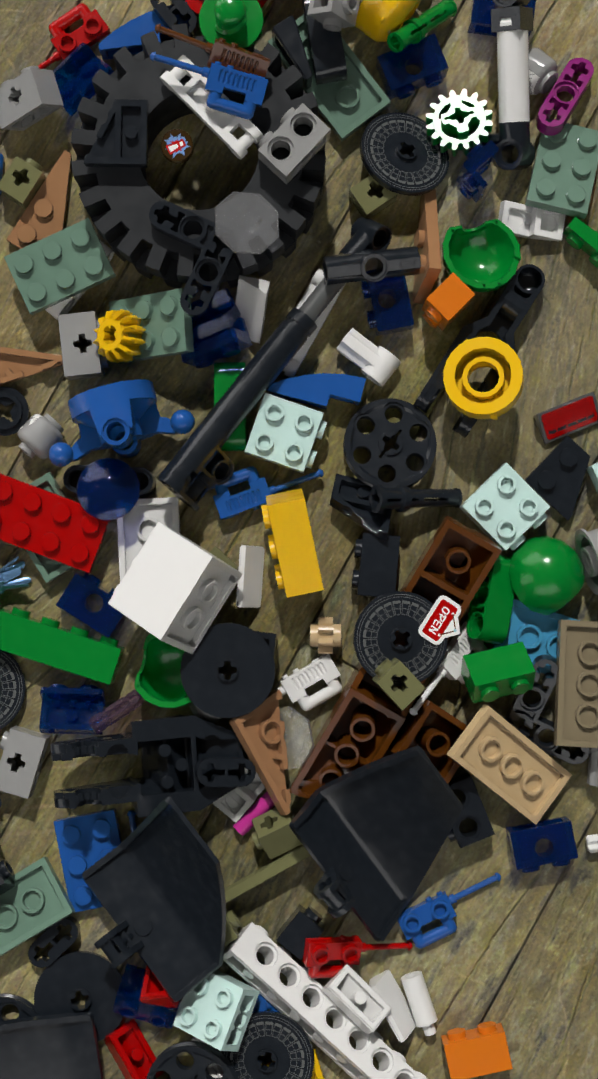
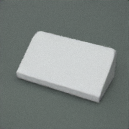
M239 275L232 329L251 341L260 344L270 281Z
M240 546L238 571L242 573V576L237 582V607L259 608L261 606L265 553L263 547Z
M348 964L322 988V992L366 1034L373 1033L392 1009Z
M385 970L369 979V986L392 1007L386 1019L398 1041L402 1043L414 1030L416 1023L411 1008L391 971Z

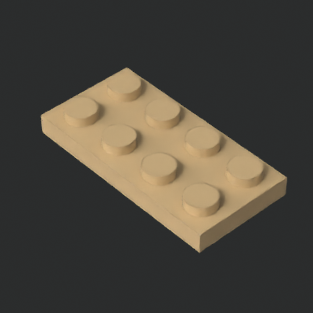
M486 704L482 705L446 754L535 825H537L572 776L571 773Z

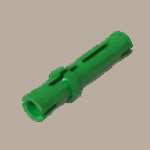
M442 0L417 18L413 17L406 20L401 28L388 35L387 44L393 52L398 53L411 43L417 44L422 41L425 34L456 15V3L453 0Z

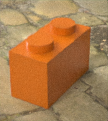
M453 272L426 298L421 309L424 312L422 316L433 328L438 326L443 331L470 304L475 293Z
M487 1021L478 1024L477 1028L470 1030L454 1028L449 1030L447 1035L441 1036L450 1079H469L513 1069L505 1031L501 1023L496 1024L493 1021Z

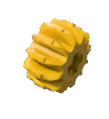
M123 309L106 311L105 317L98 318L100 326L93 329L97 333V338L93 343L99 346L98 354L106 357V360L115 363L132 361L133 356L141 354L139 346L146 343L142 339V334L146 329L140 326L141 318Z

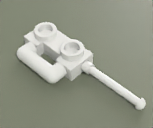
M466 621L460 627V634L453 636L447 645L445 656L438 667L436 676L413 708H410L409 712L411 715L416 716L418 714V710L441 678L446 676L449 680L458 679L460 683L465 684L461 675L462 658L464 655H468L471 650L475 653L488 650L483 641L472 639L467 635Z
M323 654L305 667L292 670L293 674L289 676L287 674L283 675L282 680H280L282 686L277 688L278 690L280 689L282 696L288 694L292 703L297 701L302 710L310 711L342 691V685L337 678L341 674L330 655ZM324 679L327 687L308 696L305 689Z

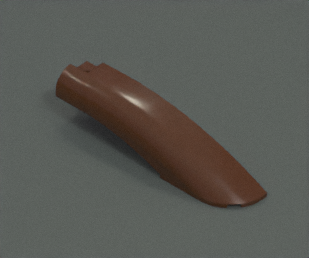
M446 515L400 591L418 594L429 600L433 605L439 596H447L461 606V613L458 616L460 621L502 552V549L474 528L470 529ZM396 631L394 633L396 639L393 641L394 645L401 644L405 646L407 644L405 642V638L408 636L407 632L400 633ZM358 662L290 787V793L309 799L321 786L357 768L381 759L406 720V716L415 699L402 711L372 680L373 677Z

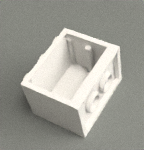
M158 522L154 530L148 535L147 541L137 557L131 562L130 568L121 583L115 588L108 604L159 640L193 654L236 586L242 573L188 538Z

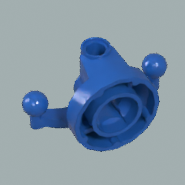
M135 379L99 386L75 395L68 400L72 422L79 425L81 438L75 442L72 448L64 442L55 443L49 450V459L54 465L63 467L70 462L82 459L92 451L111 448L123 458H132L140 452L141 440L158 433L173 435L189 433L194 428L195 418L187 410L176 411L171 416V419L160 417L156 405L155 389L153 382L150 380ZM133 440V445L129 449L121 450L128 447Z

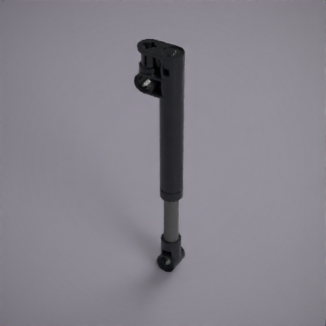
M360 217L354 222L351 228V238L341 249L339 255L359 253L366 249L374 251L386 250L392 239L391 229L367 217ZM323 278L299 309L292 308L286 316V320L280 323L157 477L161 483L188 507L198 512L200 509L198 503L208 490H213L216 485H223L231 479L234 473V463L221 450L222 446L304 345L307 337H310L316 330L317 325L315 321L345 283L326 285L325 278Z

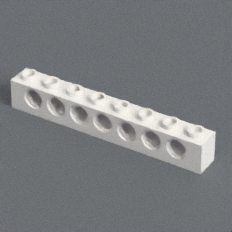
M251 922L239 931L238 938L233 940L224 950L223 960L253 988L259 990L260 994L280 1013L295 1020L305 1030L309 1039L351 1078L428 1079L422 1073L413 1070L406 1063L407 1061L401 1053L389 1048L383 1042V1037L378 1032L364 1033L322 992L323 986L308 976V969L296 963L286 948L278 946L273 942L263 927ZM257 952L263 955L265 959L264 965L258 961ZM280 973L286 976L287 986L281 982ZM303 993L309 997L310 1007L304 1003ZM326 1015L332 1018L333 1028L327 1024ZM350 1036H352L356 1042V1049H354L350 1044ZM373 1057H375L379 1063L378 1070L373 1065Z

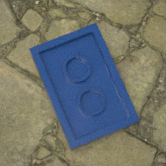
M116 808L58 819L53 822L68 897L76 912L103 907L82 879V874L122 843Z

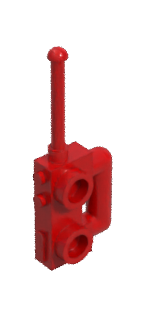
M80 3L49 25V32L54 38L50 41L57 51L52 54L53 56L38 65L39 69H45L61 59L66 64L68 62L71 63L78 55L82 56L85 50L111 33L110 29L97 10L94 9L91 12L86 4ZM82 19L83 25L72 33H65L64 30Z
M357 935L306 938L303 962L308 967L307 973L310 978H333L346 964L352 969L353 965H359L361 952L390 949L411 950L413 944L410 941L406 943L366 944L365 942L362 943V940ZM329 960L341 961L340 965H324Z

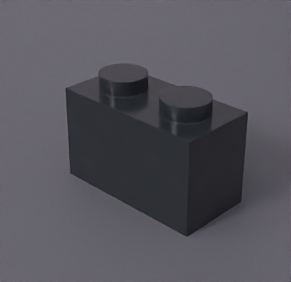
M362 533V539H356L354 557L360 558L359 570H353L351 588H357V595L378 597L396 590L400 536L387 535L385 541L379 539L374 534Z

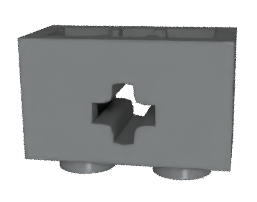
M29 66L22 69L21 74L16 78L1 83V130L24 131L64 106L53 70Z
M95 311L58 315L64 377L68 380L105 377L104 368H109V360L98 354L99 346L93 343L97 338V333L93 329L100 326L98 322L99 316ZM83 339L92 344V346L86 348L87 352L85 353L78 348V346L83 345Z
M17 725L10 728L9 732H4L0 742V749L3 750L0 760V791L29 799L34 794L51 738L50 735ZM21 754V761L25 762V764L18 768L16 767L17 761L13 760V758Z

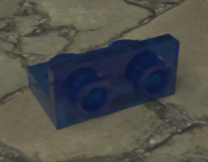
M81 43L53 70L64 104L61 109L71 117L77 112L82 97L91 99L96 94L92 84L95 74L100 69L109 75L114 72L85 43Z

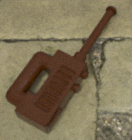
M161 24L155 26L157 34L158 32L210 53L207 62L208 67L211 66V63L218 61L225 67L232 65L238 71L261 77L266 76L271 59L237 47V43H227L221 37L215 39L214 44L205 43L165 28Z

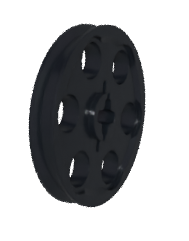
M391 398L370 402L359 409L350 420L343 440L344 456L350 470L361 482L371 488L373 485H382L384 488H395L397 485L413 486L428 472L434 461L437 448L435 431L427 416L413 404ZM389 408H396L400 411L402 418L397 423H391L386 419L385 411ZM361 419H368L373 423L374 430L369 434H363L357 429V422ZM412 427H422L426 432V438L423 441L413 440L409 433ZM398 432H401L395 440L394 447L397 450L391 448L385 452L382 458H379L385 446L383 440L390 441ZM359 448L366 449L370 454L369 462L365 464L356 462L353 452ZM412 455L418 456L423 462L422 469L419 471L410 470L406 465V459ZM382 467L391 468L395 473L394 480L383 482L378 477V470Z
M184 1041L173 1044L159 1054L149 1069L146 1078L156 1079V1072L158 1071L167 1072L171 1079H195L196 1074L198 1075L197 1079H238V1076L230 1060L218 1049L203 1042ZM181 1052L190 1053L194 1058V1064L192 1066L182 1065L179 1062L178 1054ZM214 1063L218 1064L223 1069V1076L220 1078L210 1076L207 1066Z

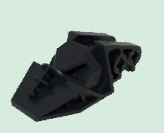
M182 714L151 720L132 721L124 733L50 743L52 761H70L78 757H107V755L126 753L138 755V749L141 748L143 777L133 778L131 776L127 777V779L63 788L54 791L55 808L76 809V807L85 804H101L103 806L132 802L138 818L148 817L168 796L172 798L182 812L204 809L236 787L204 786L195 778L194 769L197 762L205 757H243V747L234 731L193 715L185 716ZM211 763L208 764L207 769L202 770V775H205L208 780H211L213 774H222V770L214 769ZM242 763L239 764L238 769H228V774H234L238 776L239 780H242V775L245 774Z

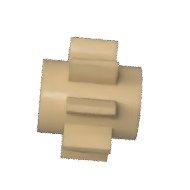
M318 617V624H310V647H318V654H333V647H341V624H333V617Z

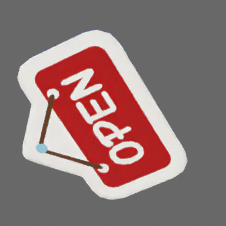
M439 596L418 629L419 634L434 645H440L444 638L460 634L458 616L461 613V606L447 596Z

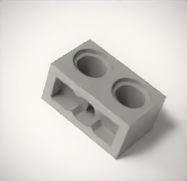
M303 103L297 109L290 108L280 120L282 125L274 133L272 131L267 132L258 143L260 147L258 149V158L286 185L326 144L331 136V129ZM301 124L308 125L312 129L311 133L307 136H300L294 130ZM282 147L287 149L290 154L286 159L278 160L273 157V151Z

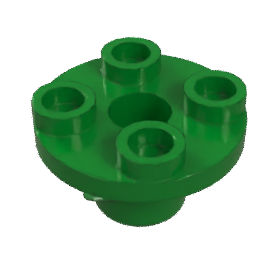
M205 0L199 13L200 30L206 42L214 44L215 39L221 37L226 40L225 42L230 44L232 42L237 43V47L247 50L260 39L262 34L263 12L257 0Z

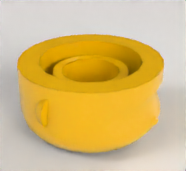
M363 0L359 6L355 27L376 42H386L390 33L401 28L403 23L412 17L421 0Z
M476 337L469 340L466 339L451 352L443 370V382L448 398L459 412L475 419L497 420L499 416L508 412L521 396L524 383L523 367L516 352L505 342L492 337ZM489 367L498 373V383L492 390L478 392L469 385L471 373L478 368Z

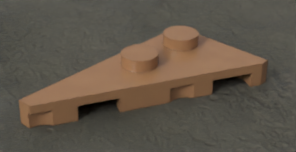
M436 188L420 197L419 222L414 237V246L418 247L421 268L420 274L414 275L412 298L413 303L424 304L442 269Z
M0 347V386L62 366V355Z

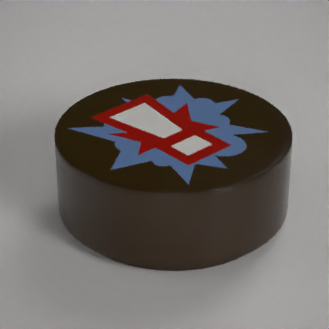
M181 129L170 130L161 140L162 153L169 162L181 164L191 158L194 145L191 136L186 131Z

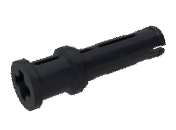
M373 485L369 495L370 507L374 513H381L387 509L406 512L410 508L422 507L459 508L463 500L462 492L457 488L410 489L406 485H397L395 488Z

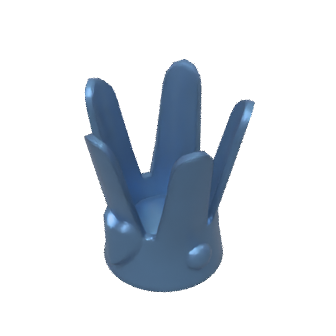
M19 556L0 569V594L4 593L7 589L28 587V583L32 581L28 577L13 579L21 575V569L25 566L24 561L10 566L18 560Z

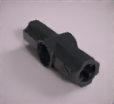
M413 246L377 251L366 249L359 253L324 256L322 265L325 284L331 285L366 280L377 282L383 278L420 274L421 261L418 247ZM371 258H377L378 266L376 270L366 273V262Z

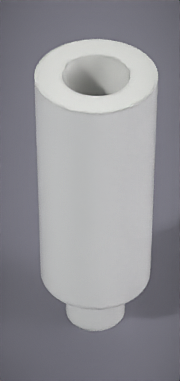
M422 971L405 974L401 977V982L416 1026L423 1028L425 1036L434 1035L437 1032L434 1023L438 1018Z

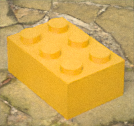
M302 488L267 495V504L261 505L265 529L272 528L273 532L272 535H268L272 560H279V564L274 565L278 589H285L287 598L324 590Z

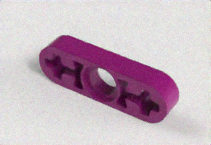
M574 58L564 68L539 109L536 127L542 134L548 136L557 135L564 128L591 83L594 67L589 60ZM578 71L583 72L578 77L576 84L572 82L574 74L578 73ZM565 91L570 93L573 99L568 102L561 101L557 94ZM554 109L558 111L556 120L554 119L552 122L546 121V119L551 117Z

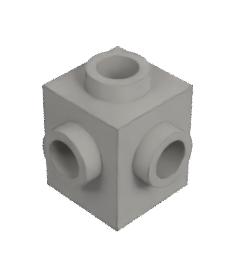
M310 0L307 15L322 23L324 29L339 32L342 28L355 27L360 0Z

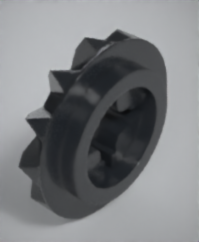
M0 387V404L6 407L13 406V409L10 411L13 421L5 417L0 418V436H10L17 433L28 421L30 408L25 396L19 391L10 387Z

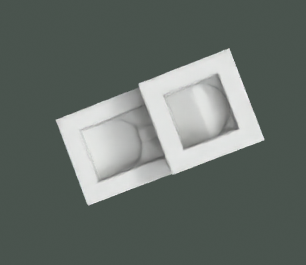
M504 200L500 203L498 220L510 228L517 237L562 241L566 215Z
M244 768L245 774H247L248 769ZM256 772L252 783L247 786L236 787L213 802V804L236 823L255 802L265 787Z

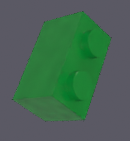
M523 642L464 655L462 658L461 675L473 704L483 701L492 702L499 697L511 694L521 695L533 689L536 671Z

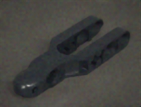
M533 264L521 266L510 280L489 315L462 327L413 404L414 406L427 413L444 386L443 370L446 360L458 345L466 339L475 338L477 333H493L499 340L508 344L515 351L514 332L545 284V275L539 267ZM490 368L476 391L488 392L492 390L498 383V373ZM462 413L452 430L466 438L478 419L468 417Z

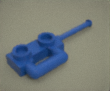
M156 52L150 54V59L153 62L155 60L206 77L207 82L204 90L209 92L207 106L210 109L243 119H251L254 116L256 106H262L268 84V79H265V77L235 70L232 65H228V67L222 66V63L218 61L211 63L210 68H202L156 54ZM223 90L244 95V103L240 104L221 98Z
M249 466L234 472L227 483L216 485L217 495H214L213 499L221 520H226L252 508L254 511L258 510L260 505L267 504V495L276 494L279 491L317 477H323L324 472L318 469L316 472L281 485L268 487L265 477L260 478L257 469ZM248 480L251 489L232 496L230 495L228 487Z
M495 873V875L455 895L447 896L445 891H438L436 896H428L425 898V901L404 910L397 921L406 939L412 938L414 945L422 949L455 933L457 925L453 918L457 915L452 904L497 880L500 881L501 875ZM435 919H440L442 925L424 934L422 933L421 926Z

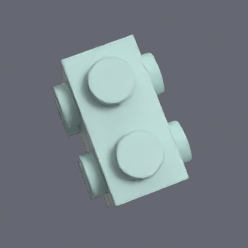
M265 393L244 451L245 454L300 473H304L306 467L312 469L317 451L312 450L316 438L322 440L327 422L322 420L324 413Z
M506 462L459 508L502 551H506L508 548L514 551L526 539L523 535L526 530L531 526L536 529L546 520L548 516L545 512L550 506Z
M216 970L183 997L177 1007L173 1025L220 1051L238 1052L260 991Z

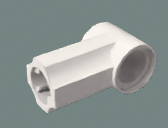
M354 328L345 335L336 348L343 356L361 368V372L368 379L380 387L385 385L401 364V361L395 355L381 346L377 347Z

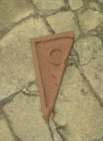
M63 151L6 239L17 248L22 249L63 230L64 223L66 222L68 184L72 169V155L68 151Z
M279 689L270 692L265 701L254 711L240 717H235L229 723L250 761L255 766V770L279 814L288 815L291 812L290 789H286L285 769H288L287 746L284 740L285 723L280 721L279 700L282 699V693Z

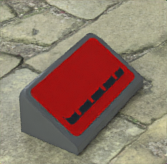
M594 391L533 416L544 444L598 423V403Z

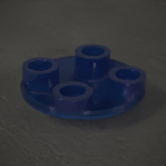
M114 458L99 459L88 465L81 473L77 483V496L81 506L91 516L102 521L118 519L129 513L139 500V480L134 470L125 462Z

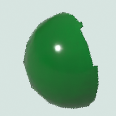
M498 219L485 221L482 225L472 229H463L462 225L450 227L442 244L443 265L449 276L454 272L472 291H494L504 286L515 275L521 260L520 244L513 231Z
M550 536L530 538L520 544L511 557L509 575L512 588L520 602L533 612L550 615L570 602L584 585V566L576 551L561 539Z
M150 633L145 639L142 665L137 673L134 684L136 691L147 702L161 708H177L192 702L187 696L181 681L180 669L184 651L159 640Z

